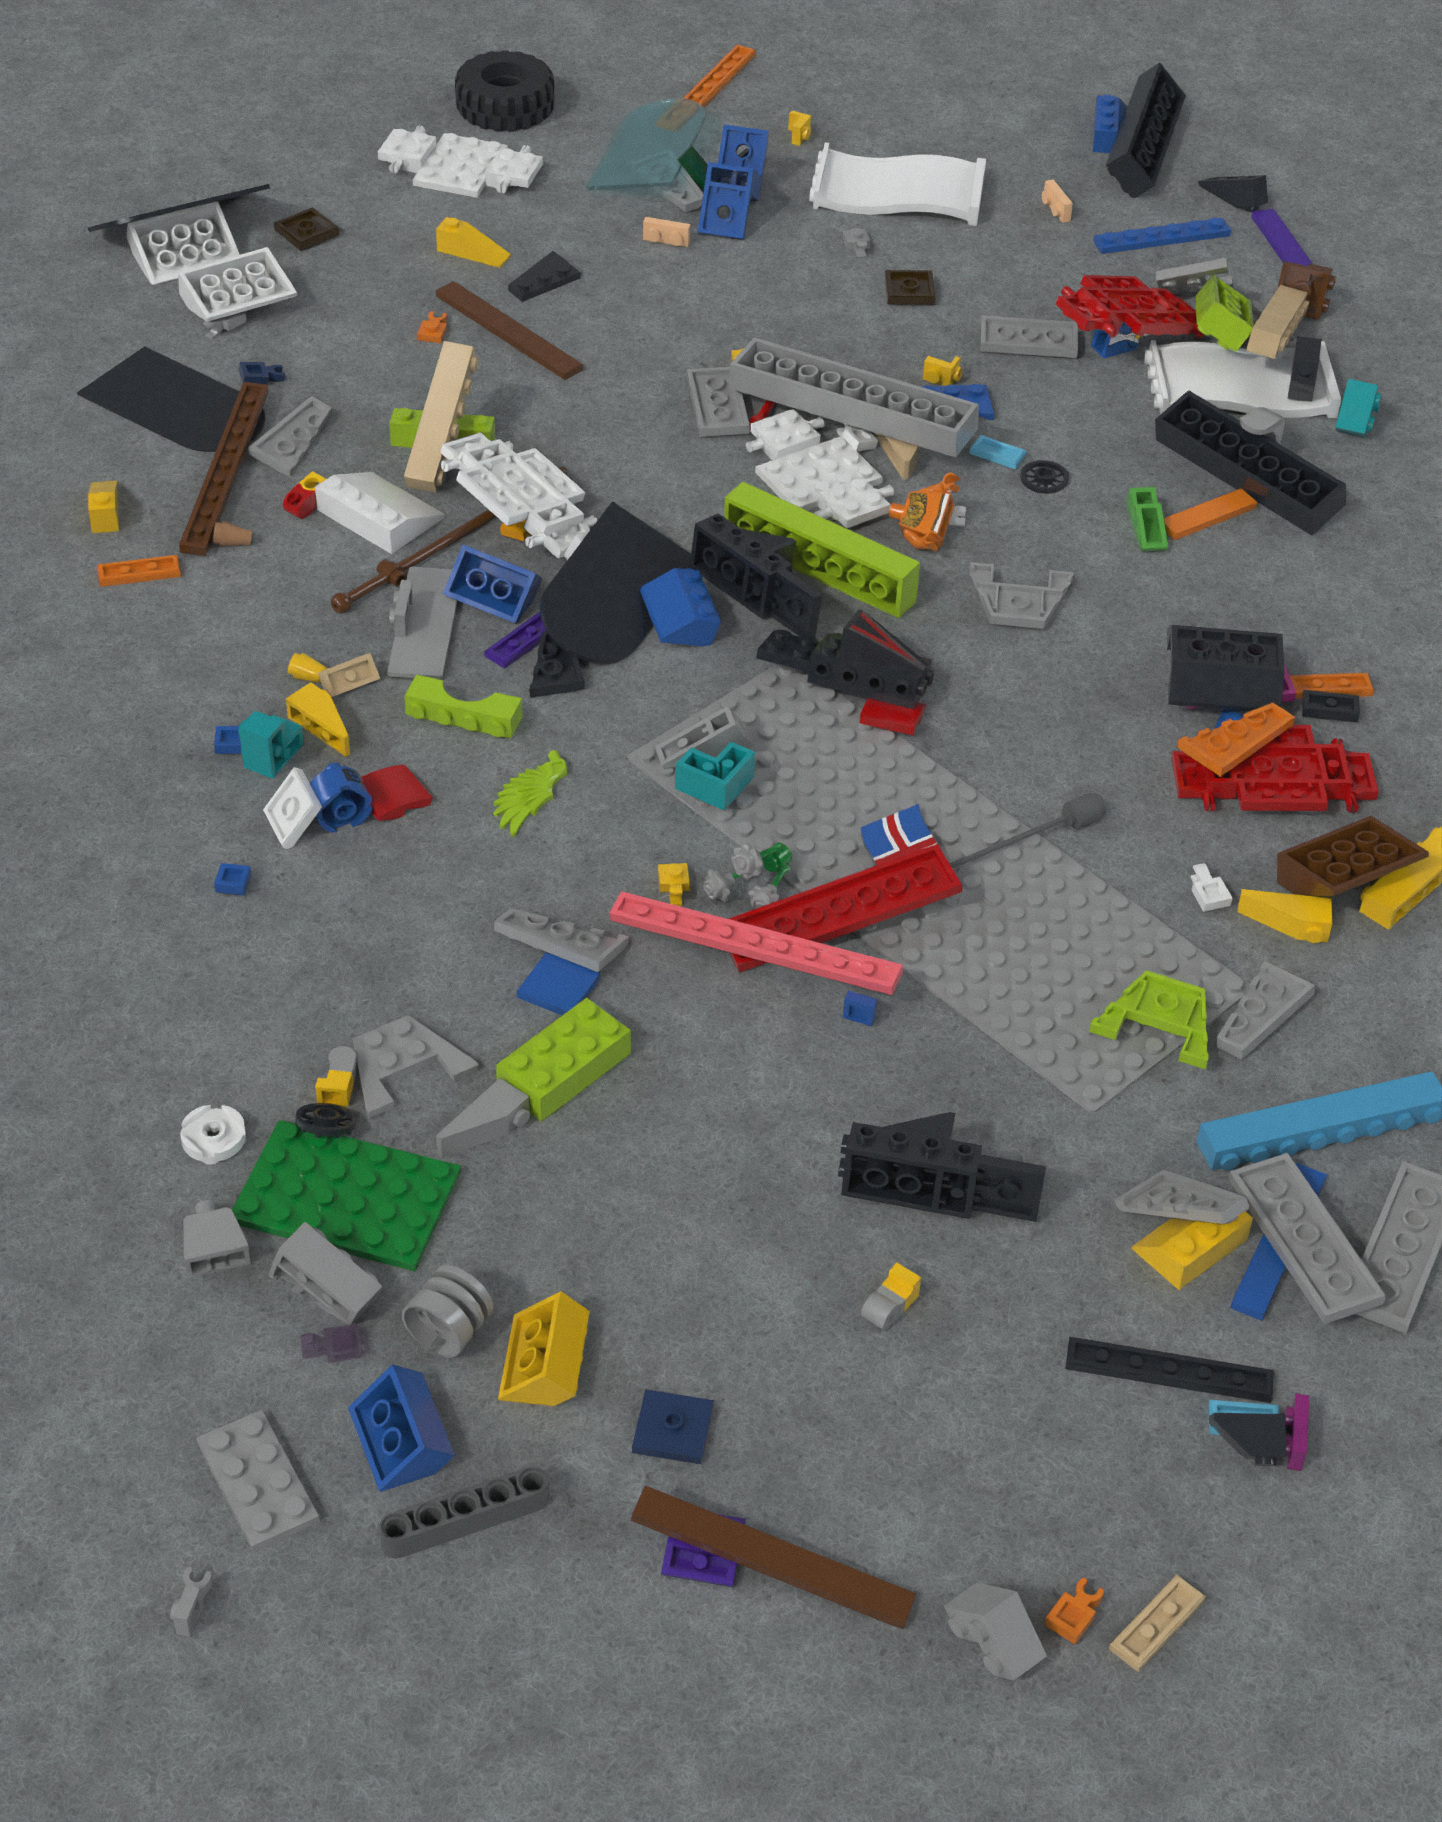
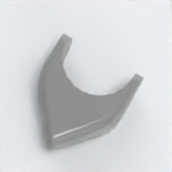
M1258 407L1240 418V424L1246 431L1252 434L1265 435L1281 445L1285 426V419L1281 415L1267 408Z

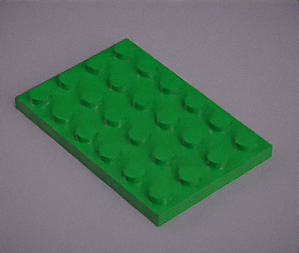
M278 1120L237 1198L232 1212L239 1226L284 1238H289L306 1222L312 1228L321 1230L332 1245L337 1249L346 1251L349 1255L415 1272L461 1174V1165L342 1135L335 1139L332 1136L323 1135L318 1138L313 1133H303L301 1128L295 1123Z

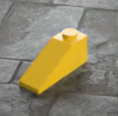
M446 217L436 228L437 251L498 268H501L511 256L509 252L468 222Z
M117 481L91 482L88 492V511L92 533L119 531Z
M310 682L286 698L289 719L302 725V728L345 757L350 755L349 735L331 696L326 690L320 689Z
M1241 889L1237 907L1238 913L1297 940H1307L1310 943H1328L1332 927L1331 898Z

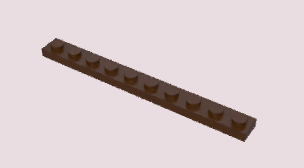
M243 382L179 543L180 553L207 555L213 539L215 523L220 521L268 396V385Z

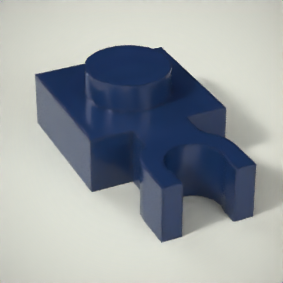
M240 362L239 364L242 383L249 382L268 385V381L280 382L285 380L282 365L265 366L264 362Z

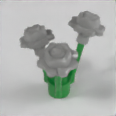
M781 842L761 852L757 848L751 849L750 844L746 843L742 847L734 848L735 855L731 857V862L734 864L736 872L733 874L727 873L722 876L717 870L709 869L707 871L708 876L705 877L704 891L709 895L710 899H718L723 902L728 901V895H730L729 886L734 884L735 879L742 875L746 880L752 876H758L761 873L760 867L762 866L769 872L778 871L771 884H768L766 887L755 885L753 889L748 891V895L751 898L750 904L756 909L779 901V895L776 894L777 886L783 876L791 870L788 864L792 861V853Z

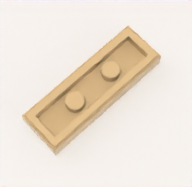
M1176 1574L1110 1644L1109 1650L1139 1672L1205 1602L1206 1596Z

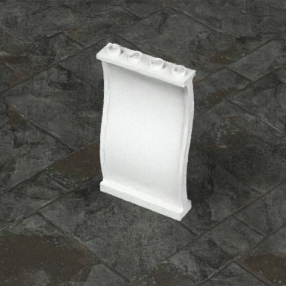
M825 142L823 151H819L818 163H816L809 201L813 202V209H818L821 206L839 212L866 215L914 211L933 212L968 221V225L977 226L986 159L977 158V162L973 163L942 155L922 154L888 158L861 157L831 150L829 143Z
M1151 340L1149 350L1145 351V365H1149L1148 379H1152L1151 393L1155 394L1154 407L1159 409L1160 415L1190 390L1220 409L1248 413L1255 408L1264 407L1281 415L1283 418H1302L1327 414V418L1338 417L1341 396L1324 341L1321 342L1312 402L1287 398L1293 357L1283 356L1282 359H1273L1246 351L1247 349L1239 348L1237 352L1231 348L1226 350L1218 343L1177 342L1157 345L1156 340Z

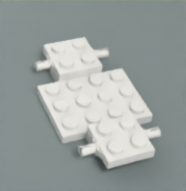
M420 125L416 127L414 132H408L404 129H393L378 150V160L392 163L389 166V170L392 173H397L399 169L417 173L413 178V186L478 198L485 186L494 187L499 193L502 191V194L506 192L509 186L528 188L543 165V156L530 153L531 148L528 145L527 147L524 145L520 152L508 149V145L500 144L496 141L478 140L475 137L467 138L453 133H444L436 145V137L427 135L423 126L420 127Z
M792 409L751 423L750 432L757 439L746 443L747 450L751 453L762 448L763 452L772 460L756 466L755 473L780 499L805 510L819 507L821 510L815 511L814 514L824 519L837 520L846 529L889 513L890 503L884 498L894 495L893 487L887 485L880 489L873 488V486L882 483L883 477L842 436L820 443L821 435L815 429L824 427V420L821 417L806 421Z
M482 433L442 444L440 453L448 459L441 462L442 470L447 472L455 468L459 469L456 480L507 526L526 520L524 528L532 535L525 539L526 546H529L528 548L544 545L558 559L565 557L564 553L577 534L590 530L589 528L593 527L597 522V518H594V515L584 518V513L574 505L583 501L586 492L536 448L516 454L510 441L503 442L500 439L490 441Z

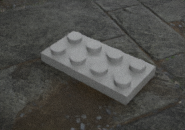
M982 315L980 351L1077 358V323Z
M730 367L687 369V381L699 437L749 434L750 425L742 392L731 389Z
M262 1410L196 1438L197 1444L253 1552L320 1522L318 1513Z

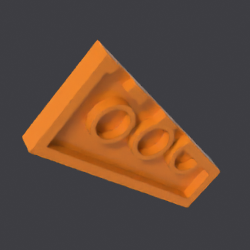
M1271 703L1245 713L1242 719L1224 721L1221 723V727L1210 730L1206 728L1198 731V735L1190 739L1187 736L1178 739L1177 748L1221 777L1293 726L1295 716L1278 705Z

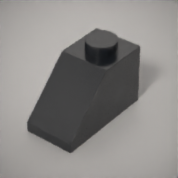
M1213 1413L1209 1416V1424L1245 1459H1255V1466H1276V1460L1286 1457L1285 1414Z

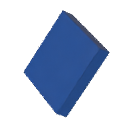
M546 952L517 990V998L559 1015H564L590 994L600 980V972Z

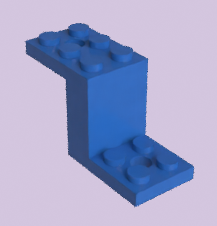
M724 124L718 163L708 162L698 233L744 240L750 200L759 201L769 131ZM742 145L749 147V154L744 158L737 155V150ZM723 206L729 207L731 211L730 216L726 219H721L718 216V211Z

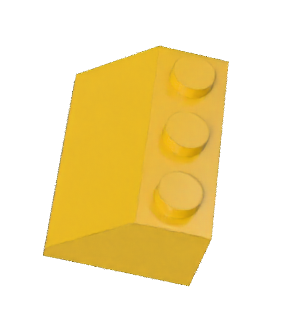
M1244 1211L1238 1215L1235 1221L1225 1224L1171 1218L1134 1244L1131 1249L1180 1290L1246 1242L1253 1217Z
M560 1291L514 1314L498 1400L556 1406L575 1397L578 1389V1378L583 1360V1349L588 1331L587 1325L590 1311Z

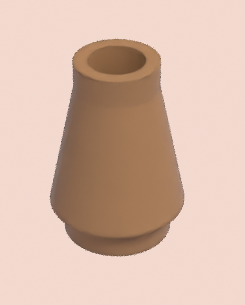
M222 521V523L216 522L213 543L219 544V547L251 546L253 530H247L226 521Z

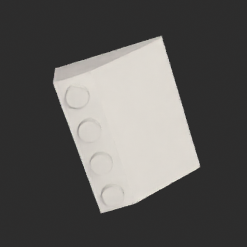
M218 201L130 222L127 225L126 238L134 258L151 285L177 280L178 272L240 255Z
M268 247L178 272L180 296L188 309L206 322L297 296V291Z
M373 472L332 475L315 486L318 511L391 554L446 518V514Z

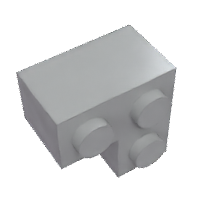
M976 1582L944 1605L950 1618L948 1623L953 1633L959 1638L979 1643L985 1655L983 1657L984 1664L993 1675L1014 1681L1047 1657L1017 1591Z

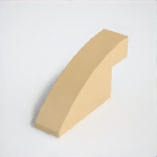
M874 433V436L878 439L879 444L902 479H908L917 465L921 447Z

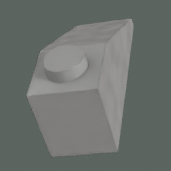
M728 705L655 746L661 766L667 769L676 767V763L691 747L716 758L730 742L746 747L750 744L743 724Z
M499 1078L436 1135L437 1154L445 1157L508 1135L516 1127H523L530 1117L529 1096Z

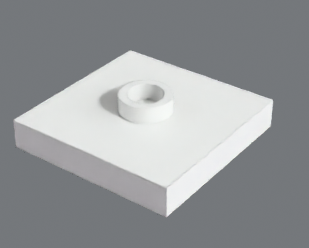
M294 767L263 811L282 847L289 849L295 845L320 811L322 805L303 770Z

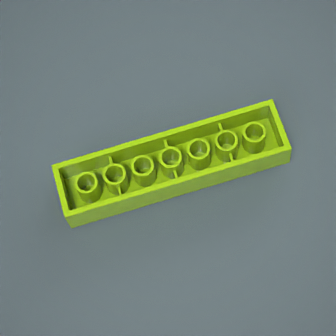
M740 483L725 496L724 517L739 528L796 540L792 569L897 618H900L916 603L920 570L919 561L748 483Z

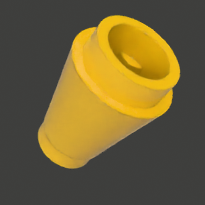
M294 653L288 665V673L293 675L294 679L321 683L318 672L328 669L305 653Z

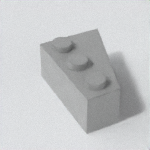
M306 1222L279 1247L268 1275L274 1280L281 1276L295 1285L292 1291L299 1295L306 1291L319 1300L317 1306L350 1326L377 1299L382 1285L379 1284L377 1278L371 1272L361 1269L353 1262L351 1256L346 1251L337 1249L327 1240L321 1230L312 1228Z

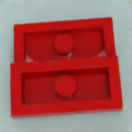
M868 698L860 713L859 723L914 735L927 704L918 702L913 709Z
M405 764L382 768L361 777L372 797L370 804L372 808L371 813L378 821L395 820L403 817L406 809L424 808L431 805L433 797Z

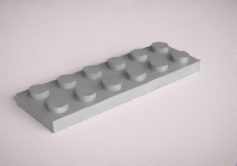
M1288 1153L1229 1172L1230 1183L1237 1194L1246 1197L1249 1212L1324 1324L1384 1304L1386 1295Z
M1405 1161L1402 1162L1361 1259L1386 1295L1383 1305L1356 1313V1315L1405 1334L1407 1333L1442 1245V1175Z

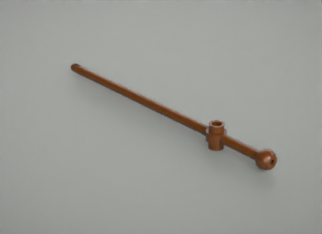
M565 467L558 468L565 475H567V469ZM488 509L399 563L387 559L382 560L377 566V572L379 573L377 576L348 593H336L331 599L332 608L335 612L346 613L351 609L352 602L384 583H392L397 587L400 585L401 580H406L407 576L404 572L409 567L415 566L497 516Z

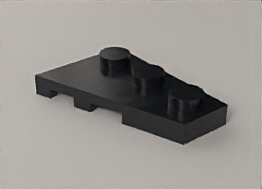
M552 251L508 285V291L521 302H524L580 279V272L556 252Z
M542 631L537 653L538 659L536 666H534L533 681L529 689L530 698L585 689L578 658L561 648L547 631Z

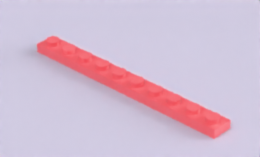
M621 891L609 913L610 920L617 923L893 995L903 974L902 964Z

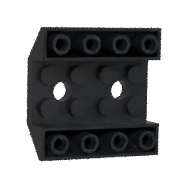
M1171 625L1168 627L1167 650H1171L1168 705L1235 711H1252L1271 703L1279 707L1282 706L1285 672L1283 634Z

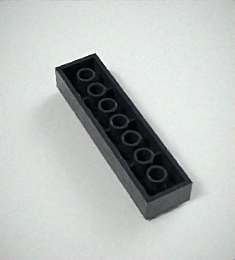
M1161 63L1139 75L1106 163L1109 174L1117 179L1122 190L1132 198L1138 197L1155 186L1186 97Z
M1190 390L1155 419L1156 440L1236 490L1242 488L1259 504L1310 535L1315 534L1346 505V484L1267 436L1252 434L1242 428L1240 420Z

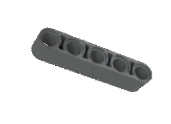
M526 1467L390 1513L381 1520L379 1525L382 1551L391 1558H402L540 1511L545 1508L549 1501L548 1475L540 1467ZM529 1489H538L537 1491H528ZM503 1500L504 1502L496 1503L494 1501ZM466 1511H467V1512H471V1513H469V1514H460L461 1512H466ZM429 1523H435V1524H436V1525H434V1526H426V1525L429 1524ZM393 1535H402V1536L397 1537V1538L391 1537V1536H393Z

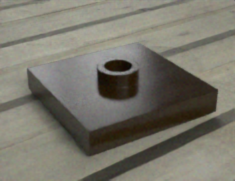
M313 207L274 223V230L300 251L340 235L339 228Z
M885 270L887 304L935 305L936 296L931 270Z

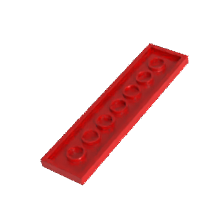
M935 844L729 919L823 943L962 892V884L939 845ZM729 952L739 973L768 963Z

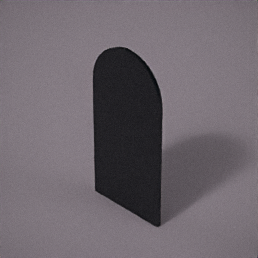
M261 185L88 227V231L93 232L270 189V185Z
M144 346L78 391L77 395L185 448L203 452H216L240 391ZM263 409L250 441H254L264 428L265 412Z
M612 501L544 591L540 601V616L546 631L561 648L579 659L599 664L615 663L625 659L634 652L653 625L640 592L641 587L674 568H690L691 553Z

